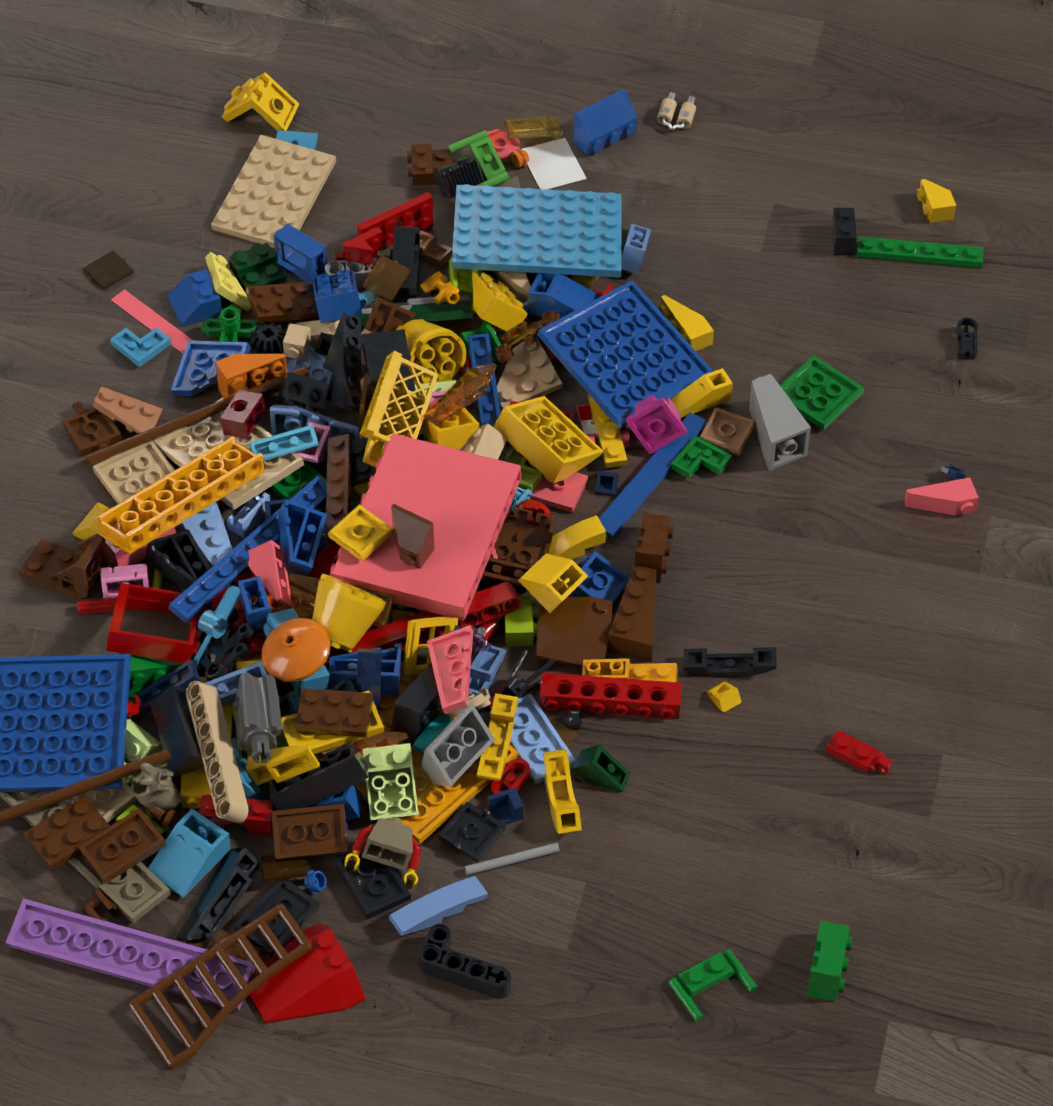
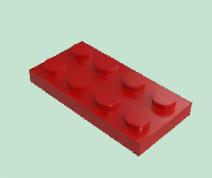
M429 192L424 193L358 224L357 236L379 227L383 232V246L377 249L378 252L393 245L394 226L420 227L422 231L427 230L433 226V197Z

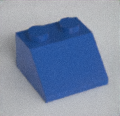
M206 269L186 275L168 294V299L181 327L218 317L221 314L220 296L215 292L213 282Z

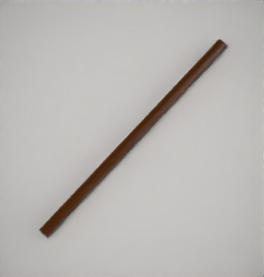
M306 366L291 371L305 377L309 376ZM284 375L244 391L264 395L280 388ZM235 395L86 455L89 465H93L225 411L231 398H234Z
M169 749L162 750L0 811V824L141 772L140 765L144 762L154 767L172 760Z

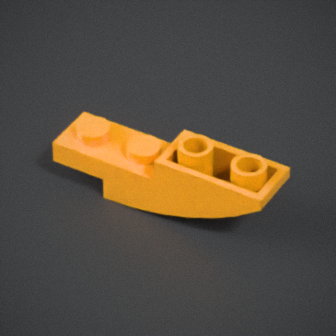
M630 659L583 660L582 675L677 682L678 668L677 663L630 664Z

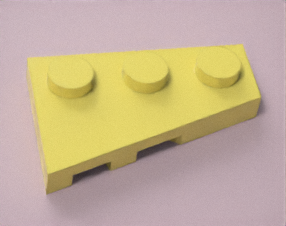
M210 252L205 259L215 292L248 312L251 306L247 295L229 267L227 260L221 255L217 256Z

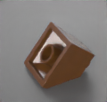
M393 504L391 506L393 535L400 559L409 566L413 565L421 569L435 550L433 522Z

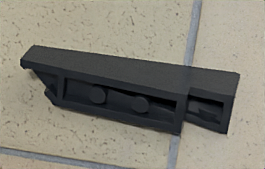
M245 847L233 848L227 852L176 938L179 941L211 938L216 935L253 880L249 875L260 864Z

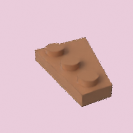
M102 386L93 403V407L113 421H120L126 425L125 429L131 433L135 431L138 434L156 427L163 410Z

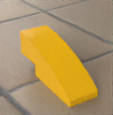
M596 515L578 522L554 535L549 554L574 559L585 555V549L606 543V531L598 516Z
M286 746L271 749V759L266 763L261 764L260 755L259 763L253 761L252 755L247 757L246 770L258 786L273 779L277 783L315 769L320 766V763L308 746Z

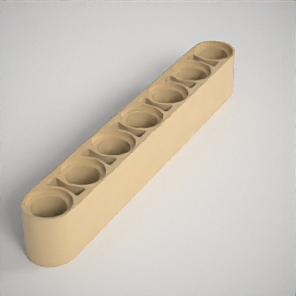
M193 681L187 688L186 696L216 814L219 818L242 823L248 816V804L218 690L214 686Z

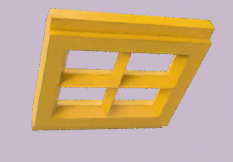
M444 616L408 621L403 665L404 675L421 674L431 663L428 649L426 664L416 665L418 649L428 648V644L419 645L420 628L430 627L429 640L434 638L435 627L445 626L444 634L457 630L458 617Z

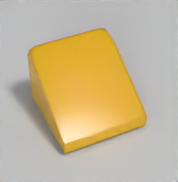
M725 681L707 691V695L722 712H726L741 703L738 688Z

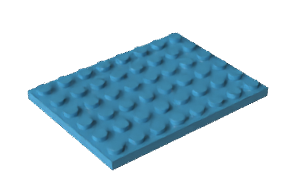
M468 184L457 185L451 268L621 278V194L612 192L598 193L592 191L471 186Z

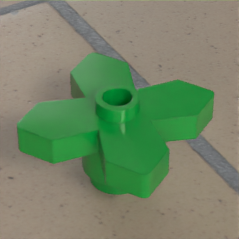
M231 304L221 311L219 319L210 318L203 322L201 329L208 337H220L219 342H238V337L251 339L252 332L259 325L253 320H241V310L236 305Z

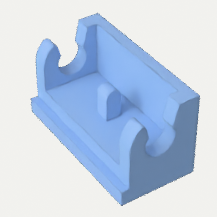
M264 493L261 498L258 495L252 498L234 518L233 515L227 518L226 529L244 539L266 516L264 502L270 501V495Z

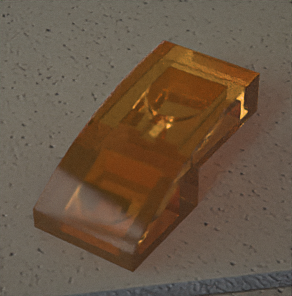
M385 732L354 742V745L358 751H361L373 745H376V747L395 745L408 738V736L402 732Z

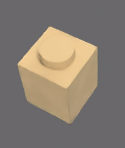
M289 324L283 341L284 354L292 359L305 360L311 344V328Z

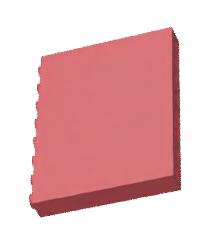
M393 433L390 441H386L384 445L382 459L379 458L377 461L375 475H372L369 479V489L367 493L362 495L361 506L391 528H393L391 512L393 504L433 522L435 550L421 569L413 565H407L400 559L393 534L364 561H360L340 546L338 560L336 564H332L330 576L363 589L383 600L443 616H456L459 618L458 620L464 621L521 481V465Z

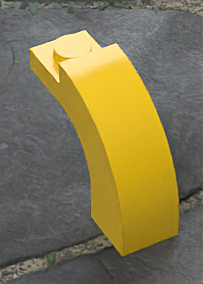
M562 749L543 752L546 791L555 829L558 834L582 830L580 810L573 793L568 751Z

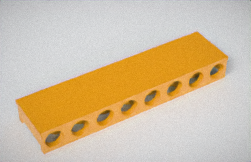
M232 436L99 515V535L127 554H131L265 472L263 455L261 453L256 455L236 443V438Z

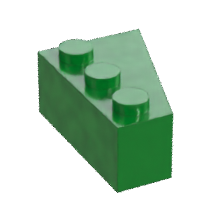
M820 921L810 972L808 997L836 1002L838 993H843L845 978H841V972H847L849 957H844L845 950H851L853 936H848L850 926Z

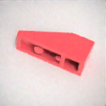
M969 477L907 489L904 504L906 507L960 515L975 512L979 497Z
M270 540L248 550L250 559L248 564L251 571L257 577H261L263 585L276 601L288 609L292 608L284 549Z

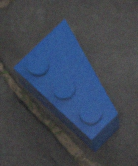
M285 499L278 512L280 541L281 547L284 549L287 574L289 577L305 582L312 569L328 514Z
M402 643L395 644V648L382 650L381 695L399 696ZM358 652L330 657L328 669L330 675L328 682L329 690L346 676L353 680L357 690Z

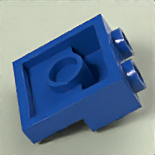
M594 551L590 557L585 555L578 564L588 577L572 594L575 597L591 596L614 602L628 583L630 577Z

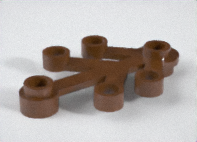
M548 311L542 315L541 320L529 325L526 322L517 324L514 327L517 332L516 335L512 336L511 333L502 335L499 338L502 345L495 349L498 361L504 362L514 356L512 349L523 341L526 345L535 343L538 340V331L557 321L560 317L559 312Z

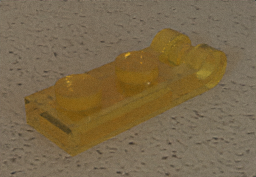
M555 116L505 119L504 123L510 139L550 136L558 139L563 135V131L558 126L559 122Z

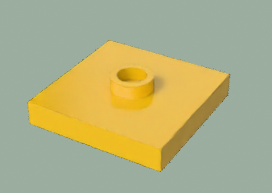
M359 504L328 532V537L360 561H364L394 533L393 528Z

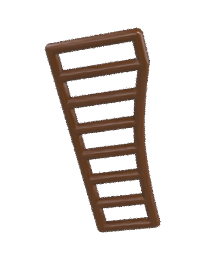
M278 904L129 1001L128 1006L169 1068L174 1069L196 1055L228 1015L252 992L289 964L308 953L312 949V944L283 904ZM278 916L281 917L300 944V946L289 953L286 952L267 924ZM258 929L279 958L278 961L268 968L246 938ZM236 943L240 945L259 973L249 983L245 981L225 952ZM216 956L240 990L230 1000L224 995L204 965ZM195 970L222 1008L212 1020L183 979ZM173 984H175L205 1028L195 1041L162 993ZM154 998L187 1047L176 1056L171 1053L141 1008V1005Z

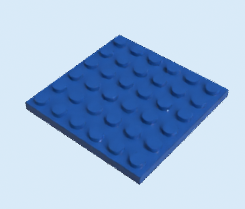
M633 280L545 326L537 334L619 429L628 425L626 418L635 413V405L652 394L656 400L662 396L665 399L669 397L671 400L701 376L713 372Z
M130 654L0 657V792L55 791L124 765L131 670ZM123 778L92 790L122 789Z

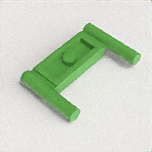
M486 130L448 146L451 153L471 146V150L487 180L477 186L494 187L510 179Z

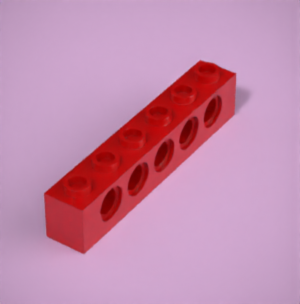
M543 672L540 689V708L550 711L580 709L581 712H593L595 714L606 713L619 716L633 715L644 718L679 719L682 683Z

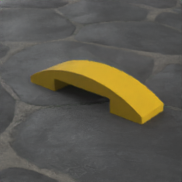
M495 693L488 728L495 741L481 754L477 777L501 780L511 742L518 697Z

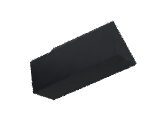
M171 685L151 703V709L162 749H169L172 760L166 762L168 769L173 772V776L205 768L187 701V690Z

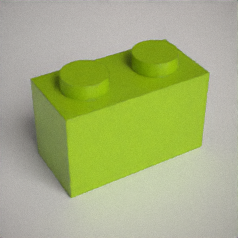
M531 595L519 596L522 601L520 608L504 615L506 647L533 646V637H537V623H533V618H537L536 604H532Z

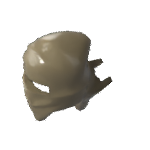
M146 762L140 765L142 771L131 775L132 793L147 810L152 805L166 812L176 808L181 803V794L176 784L171 780L173 772L160 767H153ZM147 785L146 791L142 793L144 787Z

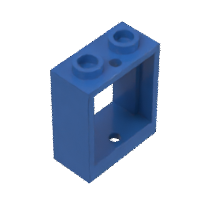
M288 223L282 229L276 231L274 235L275 255L277 263L281 268L304 282H312V279H315L316 276L325 274L327 258L324 245Z

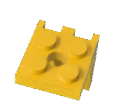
M265 72L255 79H249L243 86H237L231 92L232 97L224 106L225 111L222 118L229 122L253 108L277 131H287L299 103Z

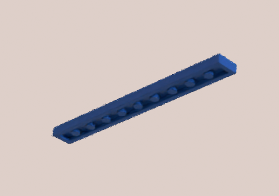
M317 476L289 501L316 509L327 500V484ZM279 510L172 601L168 609L186 623L249 568L248 550L270 540L275 543L279 542Z

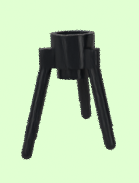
M524 650L510 675L504 680L507 684L504 686L505 693L508 696L518 697L519 699L541 685V679L529 687L528 685L553 665L556 659H551L526 681L520 676L514 678L528 654V651Z

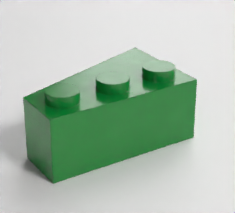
M130 655L131 670L128 699L131 698V695H136L184 663Z

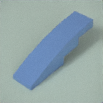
M476 876L433 891L390 914L389 919L400 935L403 936L432 927L435 924H441L444 917L463 912L466 905L485 900L488 893Z

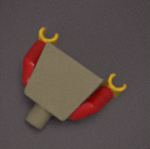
M391 817L388 820L379 818L376 825L371 824L360 830L352 847L353 853L346 856L345 867L348 861L353 860L356 862L353 871H356L359 867V855L361 853L363 858L404 871L408 868V872L403 876L402 881L406 884L407 878H410L413 883L411 888H413L418 882L415 870H418L421 848L416 839L412 837V829L409 826L403 825L399 818Z

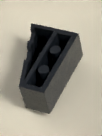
M394 226L393 249H390V262H392V265H389V277H391V280L387 281V293H391V302H407L410 298H417L420 268V227Z
M189 530L161 537L147 543L146 560L182 592L211 569Z

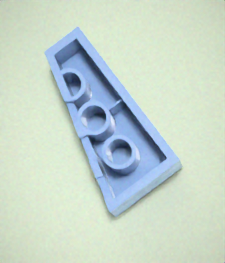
M217 502L175 526L180 532L185 530L191 532L211 568L232 550Z

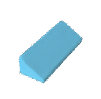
M313 425L249 442L250 451L256 455L261 453L263 455V462L319 446Z

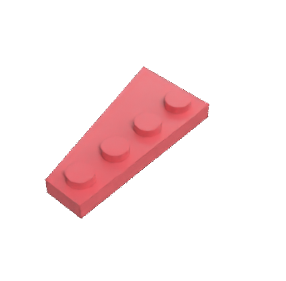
M471 625L427 641L439 697L445 714L468 706L473 629Z

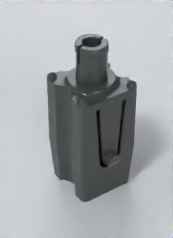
M242 673L232 708L235 710L237 746L239 751L252 749L253 761L259 763L260 755L262 764L271 759L270 750L277 747L276 736L280 735L282 731L278 691L274 676L265 675L264 677L257 678L249 673Z

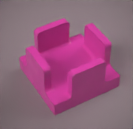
M652 394L635 405V413L626 418V423L649 454L654 453L687 433L686 427L681 422L680 412L669 397L665 399L662 396L656 400Z

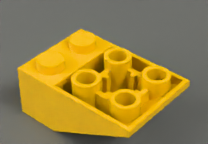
M473 272V301L476 313L481 319L509 333L516 332L514 327L523 322L528 315L523 309L524 305L516 300L517 296L510 292L509 287L503 282L499 281L496 283L485 273L480 275Z

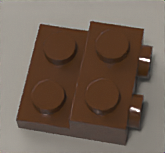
M431 144L411 145V150H407L408 163H412V165H408V177H413V186L438 185L434 176L435 173L439 172L440 167L444 165H453L452 153L449 149L432 150Z

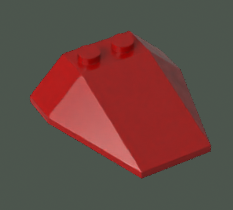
M318 923L303 930L312 944V949L275 974L249 995L265 1024L341 1012L366 1000L352 963L329 927ZM293 937L283 947L289 953L300 946V944ZM274 954L265 963L266 967L268 968L278 961V956ZM258 971L252 974L251 980L259 975Z

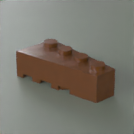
M634 565L608 634V651L652 662L657 570Z

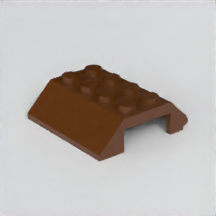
M515 507L513 515L509 514V508L494 545L498 559L489 558L482 577L500 582H510L513 585L524 587L518 580L546 553L549 554L556 522H552L553 516L538 512L536 519L531 520L533 511Z

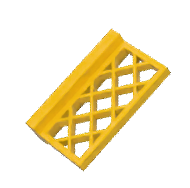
M396 351L390 353L383 365L360 435L366 438L371 436L384 443L390 441L393 433L401 434L407 432L410 438L417 439L439 374L402 358L401 353ZM400 366L408 367L411 376L403 379L399 371ZM423 374L430 377L429 385L422 387L418 376ZM413 378L418 390L409 393L405 381ZM400 384L405 395L396 398L392 389L395 385ZM420 392L423 403L416 407L411 396ZM407 398L411 409L403 412L398 401ZM393 403L398 415L389 417L386 407ZM413 412L417 421L415 425L409 427L404 415ZM400 417L405 429L396 432L391 420ZM387 423L391 431L390 435L385 436L378 433L381 424Z

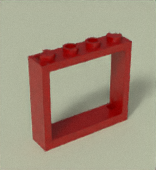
M121 583L109 629L106 651L185 663L191 659L192 655L196 656L201 633L198 623L206 607L204 606L192 617L187 641L121 631L126 607L175 615L168 607L172 601L182 594L181 592Z

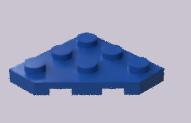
M188 341L171 388L173 396H195L216 383L217 372L215 362L234 354H248L250 350L248 342Z

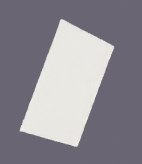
M566 138L522 149L528 153L529 162H527V165L540 189L546 190L587 179Z

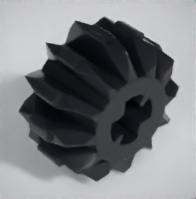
M273 322L270 325L263 323L262 327L256 326L255 331L251 334L253 350L257 354H282L283 341L286 335L285 330H282L281 325L275 326Z

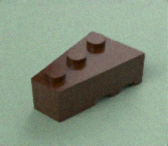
M644 513L641 533L638 538L639 544L635 551V564L657 570L656 582L661 583L662 574H667L668 561L664 560L665 556H670L671 543H668V539H673L674 526L670 525L671 516Z

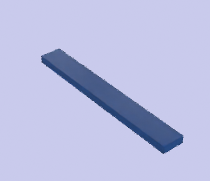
M690 412L682 421L687 429V433L657 450L602 514L599 520L608 538L613 539L667 476L672 470L671 463L695 436L700 437L708 422L707 420Z

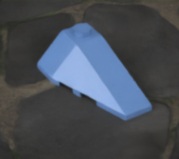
M273 405L270 407L272 436L306 427L309 425V422L330 426L331 437L349 434L352 441L359 439V427L297 406Z

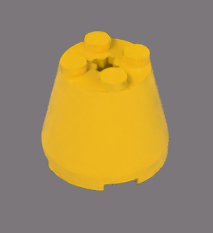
M423 319L409 321L396 329H405L410 361L439 374L436 382L453 381L452 378L460 367H464L466 347L462 339L453 331L426 322ZM423 374L418 376L421 384L430 383V377Z
M322 574L318 582L312 620L318 622L326 630L331 646L351 652L383 611L386 602L363 589L342 582L332 576Z

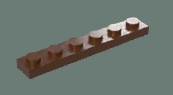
M349 434L328 438L326 514H328L326 518V541L328 545L337 544L328 537V532L351 512L352 439Z

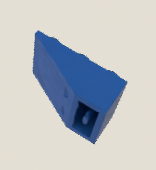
M340 270L337 274L329 276L328 274H321L312 279L320 323L339 320L342 313L355 316L362 315L354 270Z
M538 273L528 292L529 315L542 317L544 313L553 310L554 312H559L560 319L601 296L562 274Z

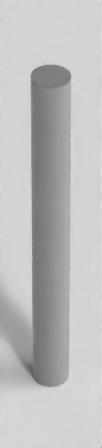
M553 843L464 866L465 873L468 876L560 852L558 843Z

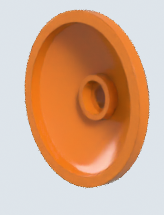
M307 618L288 620L277 626L266 638L262 648L263 664L270 675L281 681L296 682L309 678L321 669L329 656V636L323 626L314 620Z

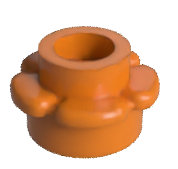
M518 148L511 155L512 161L517 168L522 166L525 168L527 162H529V156L525 150L523 151Z

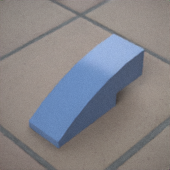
M488 644L483 645L471 664L469 692L474 693V695L480 694L478 689L487 688L488 692H490L504 660L506 650Z

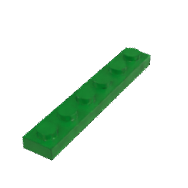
M858 236L857 257L982 268L984 247Z

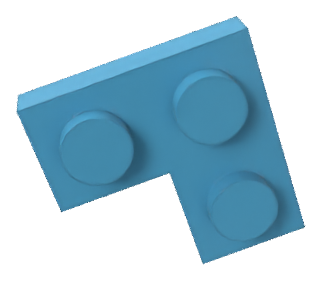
M157 327L141 339L125 328L110 339V343L134 364L141 367L170 346L171 338Z

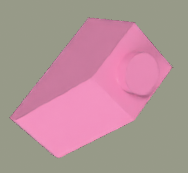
M309 422L308 426L313 425L319 446L299 451L297 454L303 460L319 463L326 459L324 452L328 451V438H331V427Z

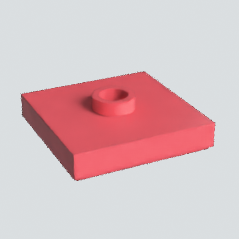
M576 472L565 480L552 483L543 475L542 480L534 489L531 499L573 513L588 482V476Z

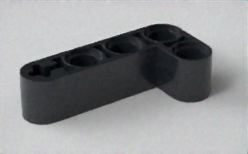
M435 924L429 929L419 952L420 970L424 974L496 999L506 998L510 994L511 974L507 969L451 950V932L445 924ZM443 938L444 940L438 941L436 939ZM434 958L435 960L428 961L426 959ZM450 966H457L458 968L452 969V968H449V967H450ZM473 974H480L481 976L476 977Z

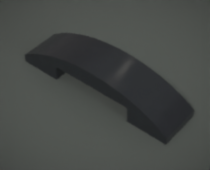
M776 647L753 648V653L707 654V648L684 649V671L698 675L728 678L746 677L777 669Z

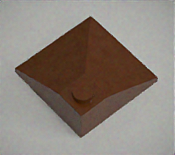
M591 596L565 598L551 613L539 603L535 658L547 661L555 658L556 663L583 668V660L605 659L608 634L612 621L613 601Z

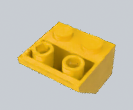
M546 553L518 581L551 613L588 575L573 560Z

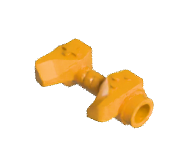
M440 271L422 282L421 287L424 293L432 290L439 291V294L433 299L436 304H440L445 300L450 304H456L460 298L458 294L459 289L454 287L451 282H448V278Z

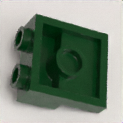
M255 243L251 249L246 251L237 250L229 257L230 268L245 292L247 286L276 285L286 281V275L278 265L276 255L268 243Z

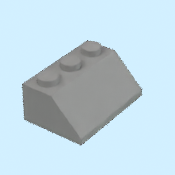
M469 703L424 751L422 768L434 785L451 787L495 741L472 703Z

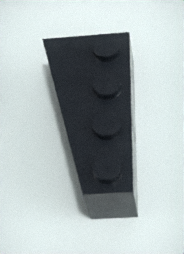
M432 662L401 694L394 705L390 736L406 744L410 743L412 747L421 733L442 710Z
M354 743L329 751L324 755V758H316L320 766L279 783L275 779L269 781L270 799L277 810L307 808L311 805H317L322 800L332 795H338L344 789L354 784H360L369 778L367 763Z

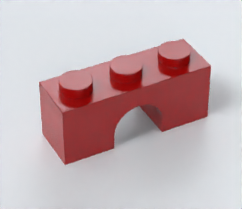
M202 795L199 814L225 830L227 824L235 823L219 818L215 811L212 796ZM246 799L249 810L248 816L244 822L236 824L246 827L248 835L272 837L271 811H275L273 802L269 800Z

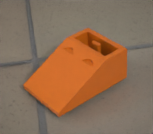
M234 354L215 362L218 391L224 399L235 395L238 390H247L287 373L285 354Z

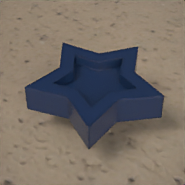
M951 464L949 466H941L940 471L946 473L950 480H954L955 477L959 479L965 478V469L957 468Z

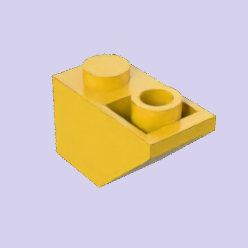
M921 179L920 188L917 189V197L919 201H922L923 213L928 216L929 222L954 220L956 203L951 191L926 179Z

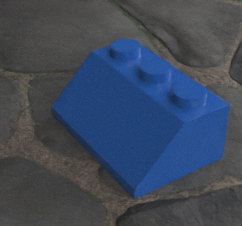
M625 89L574 114V143L588 157L637 132V115Z

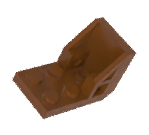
M96 533L79 542L74 551L41 539L20 569V577L78 599L85 598L101 577V568H107L109 565L105 538Z

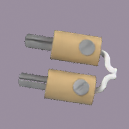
M670 92L668 98L662 101L657 116L658 123L669 126L670 130L675 128L689 129L696 112V106L694 105L695 97L689 96L688 101L682 104L676 122L677 125L672 127L670 123L677 103L674 100L676 94Z

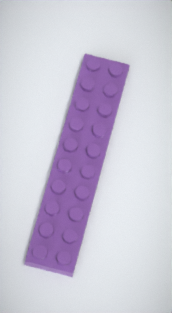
M24 898L6 940L7 947L150 987L207 951L204 948ZM217 956L204 964L228 1000L240 991ZM229 956L245 981L249 983L255 969L250 961ZM196 970L183 978L197 1000L220 1006ZM175 984L164 990L182 995ZM242 1002L234 1009L235 1011L240 1010Z

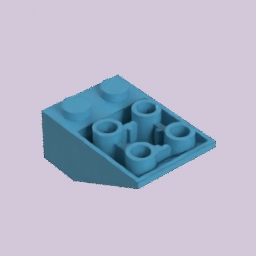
M191 809L176 824L166 840V846L159 850L148 869L170 890L184 898L231 849L229 833Z

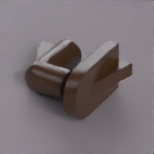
M152 805L148 810L144 811V814L155 823L158 820L163 821V829L171 824L175 826L176 812L172 809L167 813L165 810Z
M99 888L94 890L113 917L118 915L116 911L119 910V906L105 897ZM92 898L83 905L82 911L85 916L102 920L96 912V909L101 904L95 898Z

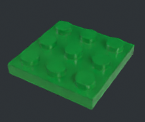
M814 355L780 385L800 414L822 430H825L861 397L865 389Z

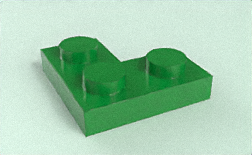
M695 436L671 463V469L688 479L701 465L720 475L732 461V455Z

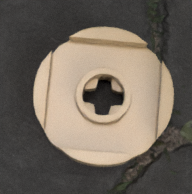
M487 688L478 689L480 694L476 695L469 692L468 705L472 703L474 707L477 706L480 709L491 704ZM466 707L447 713V715L457 717Z

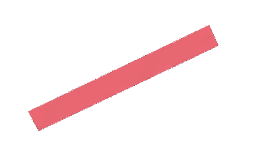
M125 289L111 299L150 330L157 327L171 338V345L182 354L187 342L193 341Z

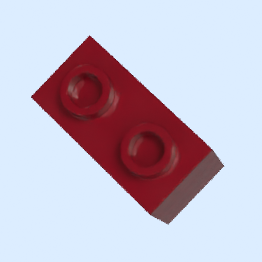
M238 390L234 398H231L226 410L220 415L219 421L224 435L248 439L266 411L263 394Z

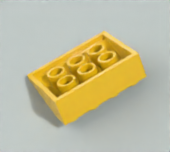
M545 396L504 407L493 426L494 429L507 438V441L517 452L521 453L533 467H536L552 483L569 478L604 452Z

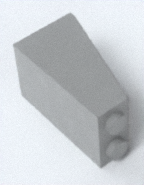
M771 374L753 380L749 411L752 420L756 421L755 430L768 470H773L807 456L811 430L809 424Z

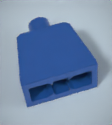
M261 577L238 581V587L241 590V606L246 623L253 628L254 632L260 633L264 630L268 614L271 613ZM250 596L258 597L257 601L252 603Z

